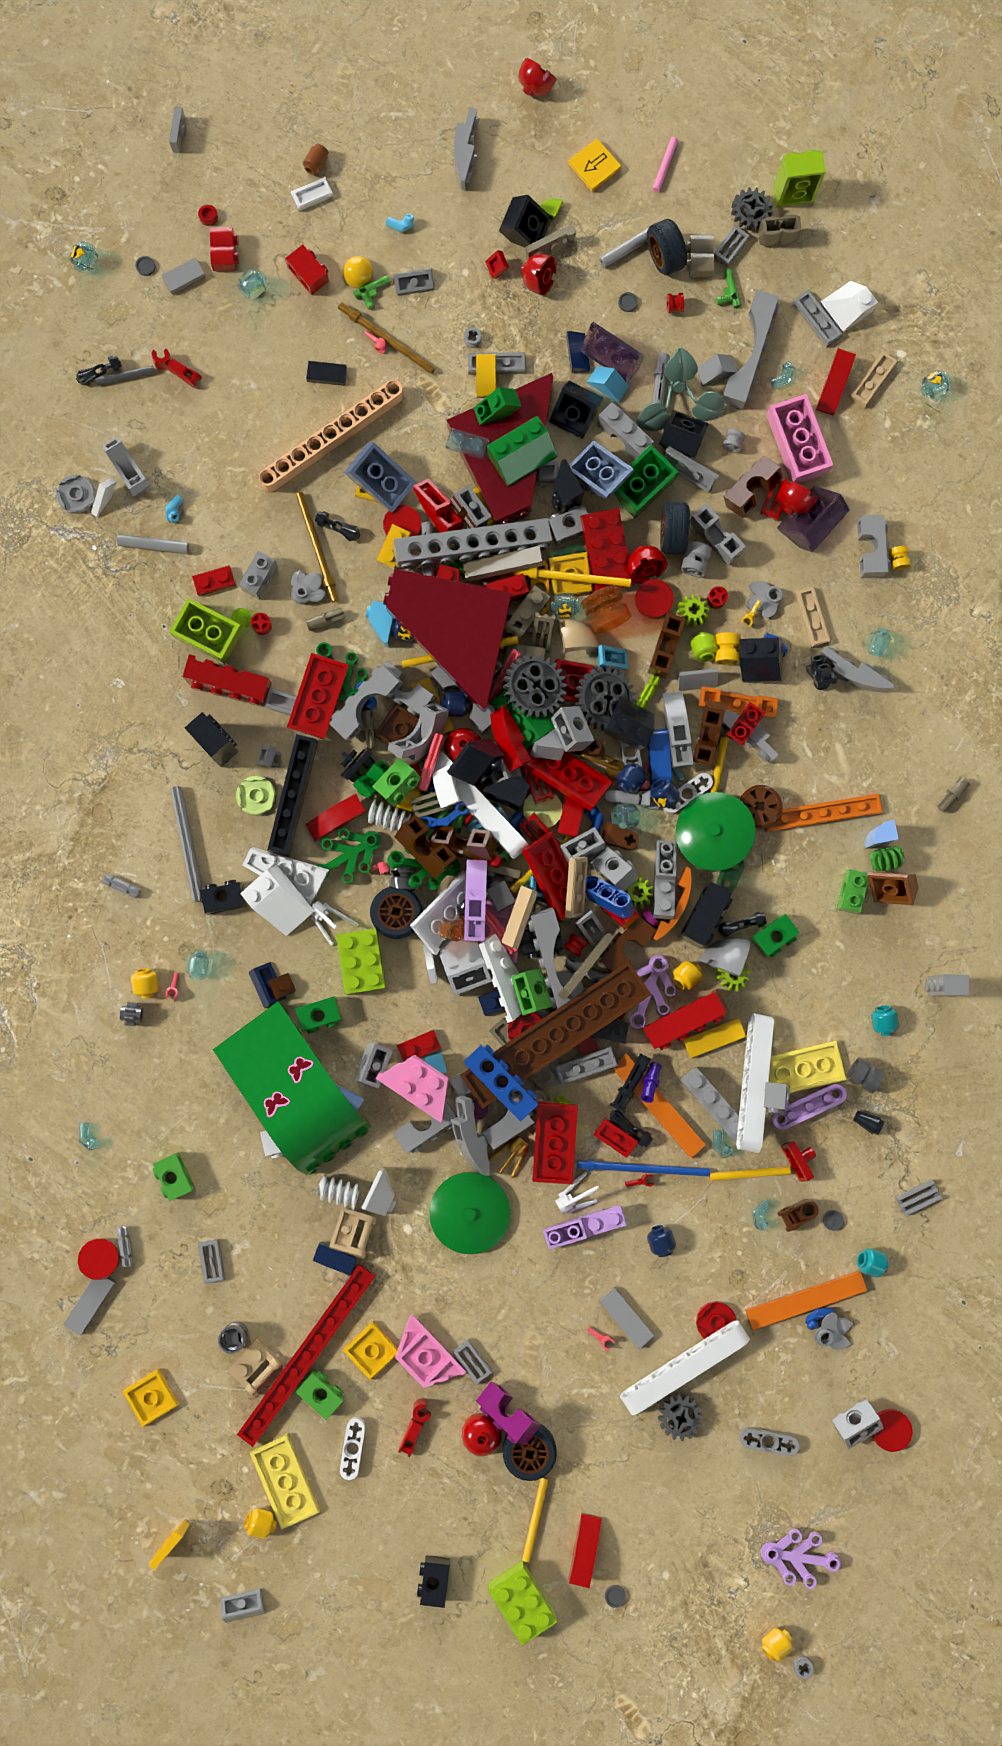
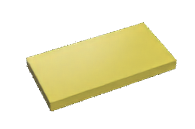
M837 1041L773 1055L770 1059L768 1082L787 1084L790 1086V1093L847 1080Z
M288 1433L250 1450L249 1453L281 1530L320 1512Z

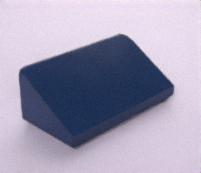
M567 331L566 340L571 373L590 371L585 333Z
M271 962L249 971L251 980L264 1008L286 999V996L276 1000L268 982L277 977Z
M320 1241L313 1261L350 1276L357 1257L329 1248L330 1245Z

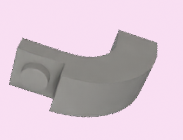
M119 437L102 446L133 496L142 494L150 487Z
M437 703L421 706L419 721L413 732L404 739L389 743L388 751L395 754L398 758L408 757L413 761L425 756L430 750L434 735L436 733H443L449 710Z

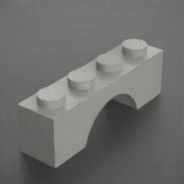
M384 665L376 667L371 673L372 677L368 681H364L358 687L359 691L345 701V706L342 710H337L332 715V720L329 724L345 740L351 741L364 727L361 711L368 699L376 695H384L391 698L404 684L388 667Z
M439 666L430 673L431 678L444 692L452 689L462 691ZM472 701L473 710L470 715V721L483 735L492 727L490 714L497 709L488 702L487 711L482 712Z
M692 1067L679 1081L708 1111L730 1140L736 1142L739 1115L698 1068Z

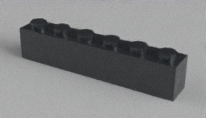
M296 734L267 849L272 853L290 857L318 745L316 738Z

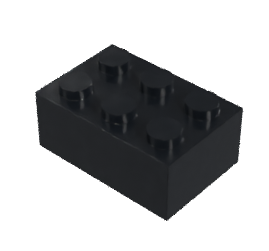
M201 712L184 727L220 767L238 753V750L235 748L237 743L210 714L206 716Z
M713 882L706 884L679 938L698 948L710 945L714 938V934H712L714 928L719 927L724 918L721 916L722 912L726 909L728 910L733 901L730 898L732 892Z

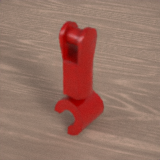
M166 348L163 358H158L157 352L152 350L153 363L157 369H167L193 388L196 387V382L202 379V376L174 358L171 359L170 353Z
M424 1398L418 1399L414 1403L413 1418L410 1420L398 1449V1453L404 1452L408 1454L407 1457H410L424 1422L428 1421L431 1417L430 1411L427 1410L423 1413L419 1411L426 1406V1399ZM408 1440L412 1442V1445L409 1446L405 1444V1441Z

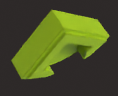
M558 198L548 199L540 206L555 220L563 200Z

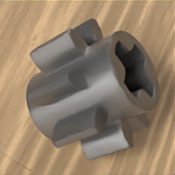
M127 1002V1006L121 1007L120 1020L125 1021L124 1025L136 1026V1022H142L143 1008L138 1007L139 1003Z

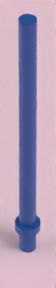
M589 1159V1161L577 1160V1169H589L590 1172H593V1170L710 1177V1168L594 1162V1159Z

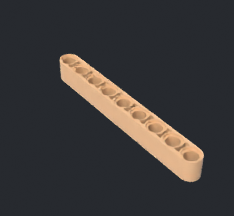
M397 380L388 381L262 470L259 474L262 488L266 492L277 490L400 403L403 399L401 383ZM391 390L399 391L397 394L390 393ZM379 400L383 402L382 405L378 406L374 404ZM363 411L368 413L364 417L358 415L360 412ZM349 422L352 424L348 428L343 427L345 423ZM329 434H336V437L333 439L327 438ZM313 445L321 446L318 450L311 449ZM298 456L305 457L302 461H296ZM282 467H289L287 472H280ZM267 478H273L271 483H264Z

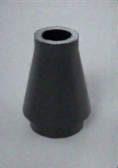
M857 1110L853 1118L854 1122L872 1135H879L885 1122L880 1116L864 1113Z

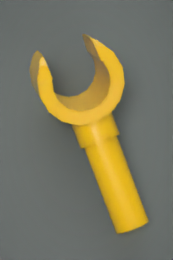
M757 600L752 610L743 616L741 623H743L744 619L748 618L751 621L748 627L753 624L755 620L754 615L762 603L760 600Z

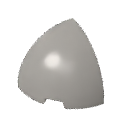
M741 938L718 940L708 946L697 961L711 968L723 970L736 977L740 976L748 956L750 941Z

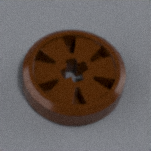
M752 786L740 798V801L750 810L756 829H766L773 826L782 815V799L769 786ZM758 803H765L763 806L765 808L764 811H756L758 808L756 805Z

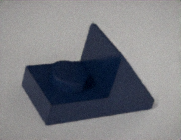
M498 990L478 997L485 1016L505 1009L504 1006L501 1007L499 1001L501 996Z

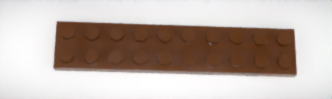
M628 961L497 1049L494 1057L498 1061L502 1059L510 1067L508 1072L512 1076L516 1074L522 1081H525L652 994ZM485 1061L483 1069L486 1072L493 1071V1062ZM470 1069L460 1074L482 1109L498 1099ZM503 1075L497 1078L498 1085L501 1087L507 1086L508 1078Z

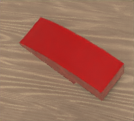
M837 349L816 407L817 411L834 416L856 354Z
M429 478L413 485V490L420 504L440 533L462 530L463 520L451 509L452 502Z
M505 705L491 713V726L496 744L505 754L503 761L509 772L531 760V757L521 743L525 740V737Z
M355 793L316 816L305 825L314 841H317L349 824L350 821L365 814L366 811Z
M568 796L565 797L557 834L575 838L578 834L584 807Z
M581 1513L568 1577L569 1584L590 1588L598 1547L601 1517Z

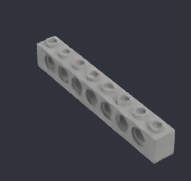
M548 518L396 538L393 541V550L397 568L410 569L414 565L421 564V566L425 567L435 562L447 564L457 559L468 561L471 557L485 558L493 554L499 555L540 546V551L550 546L552 537ZM525 535H533L534 540L527 539ZM506 537H513L516 542L511 543ZM487 540H495L496 545H490ZM475 542L478 547L472 548L468 543ZM449 545H456L458 547V550H451L449 548ZM436 547L439 549V552L433 553L429 548ZM413 549L418 550L420 555L414 556L410 551Z

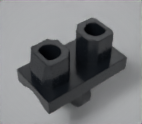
M822 655L811 657V665L806 666V671L812 678L815 688L824 690L829 687L830 683H837V677L832 672L830 665L824 661V657Z
M354 749L349 755L343 752L341 755L345 759L341 765L344 768L348 764L349 766L340 776L354 783L362 777L357 771L361 765L369 771L376 762L370 756L371 753L365 749L358 755Z

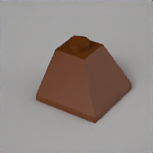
M868 872L867 876L874 902L914 904L919 888L916 874Z

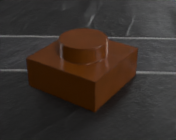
M289 973L268 981L276 1000L296 991Z

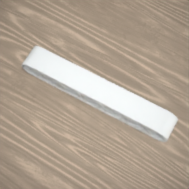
M440 751L434 772L453 763L442 751ZM456 778L458 794L461 802L465 803L463 806L469 808L474 818L486 830L492 832L495 840L513 859L518 857L522 850L529 846L528 843L475 786Z
M756 1013L751 1014L748 1022L736 1146L739 1150L759 1153L763 1143L766 1108H764L765 1083L769 1080L774 1019L773 1017Z
M733 1321L624 1390L620 1398L630 1414L636 1415L745 1346L750 1338L740 1322Z

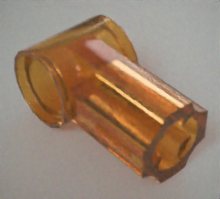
M465 916L452 922L442 923L439 928L440 936L443 939L455 942L460 941L464 937Z

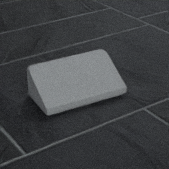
M431 268L393 274L397 295L434 289Z
M713 668L680 672L677 676L679 691L701 689L702 686L717 687L719 670Z
M262 1589L220 1598L222 1620L225 1623L266 1614Z

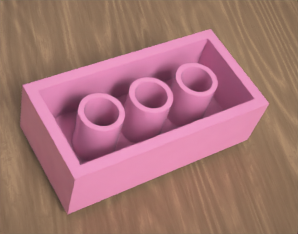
M807 394L771 405L766 416L791 482L801 483L828 474L833 467V463Z

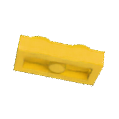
M392 524L377 557V561L395 568L396 561L393 541L396 538L409 537L411 532Z

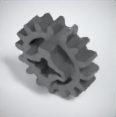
M748 187L747 192L742 189L740 195L736 194L731 206L733 208L731 215H735L734 222L740 221L739 227L746 225V230L752 227L756 231L757 226L759 225L760 227L761 221L764 218L772 216L773 203L769 202L770 196H764V190L759 193L757 187L755 191Z
M677 1393L676 1399L670 1395L669 1402L663 1400L665 1407H659L662 1415L658 1416V1420L663 1421L660 1427L661 1429L666 1428L665 1434L667 1436L672 1433L673 1440L679 1436L681 1441H684V1436L686 1435L691 1439L692 1432L698 1434L696 1427H702V1423L698 1419H702L703 1415L702 1413H697L701 1410V1407L699 1405L694 1406L696 1400L693 1398L689 1401L687 1394L684 1398H681L680 1393ZM688 1407L693 1410L694 1417L688 1414ZM683 1413L684 1418H680L678 1421L676 1416H680ZM667 1417L673 1420L672 1427L668 1424Z

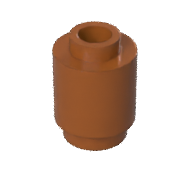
M317 143L315 146H312L303 161L305 171L311 175H318L328 159L329 152L323 145Z

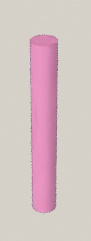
M672 137L653 186V191L659 192L678 143L676 137Z

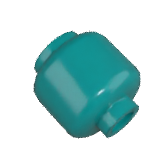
M878 1006L872 1012L873 1030L881 1033V1036H891L899 1028L897 1011L891 1008V1006Z
M867 1248L860 1252L857 1257V1266L860 1272L865 1275L879 1278L889 1268L887 1257L881 1251Z

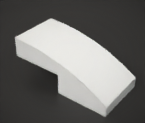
M451 765L433 772L434 787L441 809L461 802L456 788V784H458L456 778L447 773Z

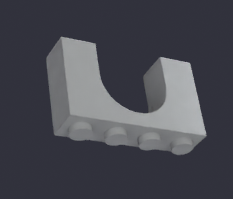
M460 1074L450 1080L451 1085L459 1096H465L471 1092ZM518 1090L511 1093L513 1101L519 1102L523 1099ZM507 1109L502 1119L482 1131V1133L494 1150L534 1123L532 1118L535 1116L531 1111L520 1122Z

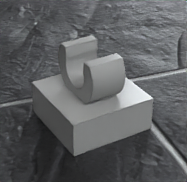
M262 745L257 765L277 767L279 764L275 763L273 758L274 756L280 757L282 754L276 751V747Z

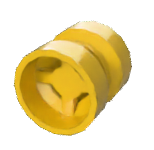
M897 546L889 549V556L892 558V570H903L911 567V560L908 558V546Z

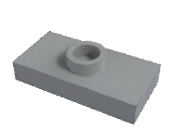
M178 106L174 108L169 139L174 153H180L182 137L186 135V117L183 108Z

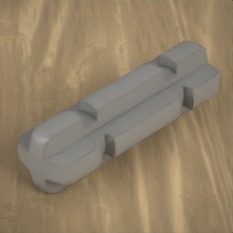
M106 874L102 880L103 884L109 887L112 886V888L129 894L131 897L138 898L140 895V888L109 874Z
M123 1226L116 1229L117 1236L119 1237V1254L122 1256L120 1262L122 1267H130L133 1265V1260L130 1257V1254H132L130 1238L127 1236L129 1235L128 1227Z

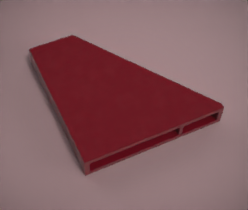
M552 373L516 388L515 391L521 407L508 417L485 425H479L474 408L447 419V428L492 516L494 525L508 524L514 519H522L529 515L532 510L538 469L507 486L487 455V445L536 416L539 417L546 428L553 388Z
M394 568L393 574H390L388 578L390 590L389 593H385L383 601L387 612L482 712H486L511 602V593Z

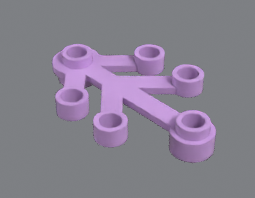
M655 955L649 960V965L636 970L639 977L651 973L649 980L644 982V984L653 995L657 1004V1012L660 1015H666L669 1012V1006L665 1004L657 987V979L660 977L665 986L664 994L666 996H674L676 994V987L672 985L666 972L669 966L668 960L662 955ZM656 961H660L662 963V967L660 969L655 967ZM668 987L673 988L674 991L672 994L667 993L666 990ZM651 996L640 1002L637 1012L631 1015L629 1021L633 1028L640 1029L645 1026L646 1017L644 1014ZM664 1005L667 1008L665 1013L660 1012V1006ZM635 1017H639L641 1019L640 1024L637 1025L634 1023Z
M796 1528L791 1529L788 1535L779 1542H767L763 1545L761 1549L763 1560L766 1563L775 1564L783 1575L785 1584L789 1586L795 1584L796 1576L786 1568L781 1559L791 1561L808 1589H813L817 1581L812 1574H809L802 1563L825 1566L831 1572H835L841 1567V1560L834 1552H828L824 1557L804 1553L812 1546L817 1547L822 1544V1537L818 1532H811L806 1540L791 1551L784 1549L792 1542L799 1543L802 1539L800 1531ZM793 1533H798L796 1539L792 1538ZM814 1536L819 1537L817 1542L812 1541ZM770 1551H775L774 1556H768ZM835 1560L836 1565L830 1566V1562ZM788 1575L793 1576L791 1581L786 1580ZM809 1578L813 1579L812 1584H807L806 1581Z

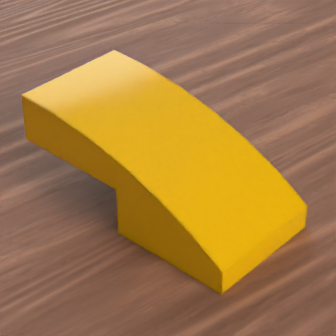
M476 354L477 398L487 397L496 390L495 354Z

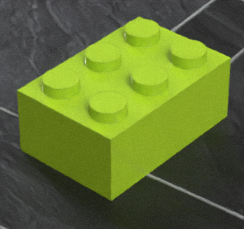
M808 150L803 153L791 152L783 156L773 185L777 207L815 201L826 173L822 150Z
M187 598L169 633L173 638L226 664L244 630L240 624Z
M377 929L336 934L345 994L386 989Z
M523 1560L488 1582V1592L522 1646L557 1623L556 1612Z

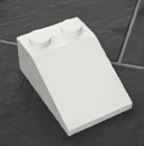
M278 865L267 869L240 893L254 911L286 936L315 912Z

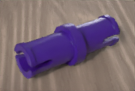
M657 1062L649 1063L647 1076L643 1080L644 1088L641 1100L647 1103L653 1102L655 1090L660 1083L658 1078L662 1066Z

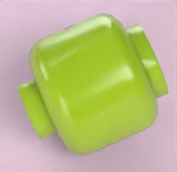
M706 632L697 633L690 642L694 658L701 662H709L715 658V653L718 650L715 637Z

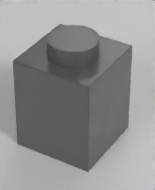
M496 880L489 884L490 888L487 889V893L497 912L515 904V900L505 880L502 882Z

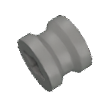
M729 429L726 433L727 439L724 440L722 446L728 451L740 452L742 448L741 442L745 440L746 436L739 430Z

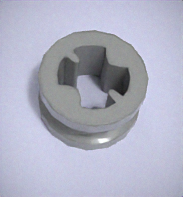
M468 328L464 333V342L468 347L475 348L481 343V333L477 328ZM469 335H476V340L472 341L471 339L470 341Z
M799 1656L795 1659L793 1667L797 1676L801 1679L810 1678L814 1671L810 1659L806 1656ZM806 1663L808 1669H803L801 1672L799 1666H804Z

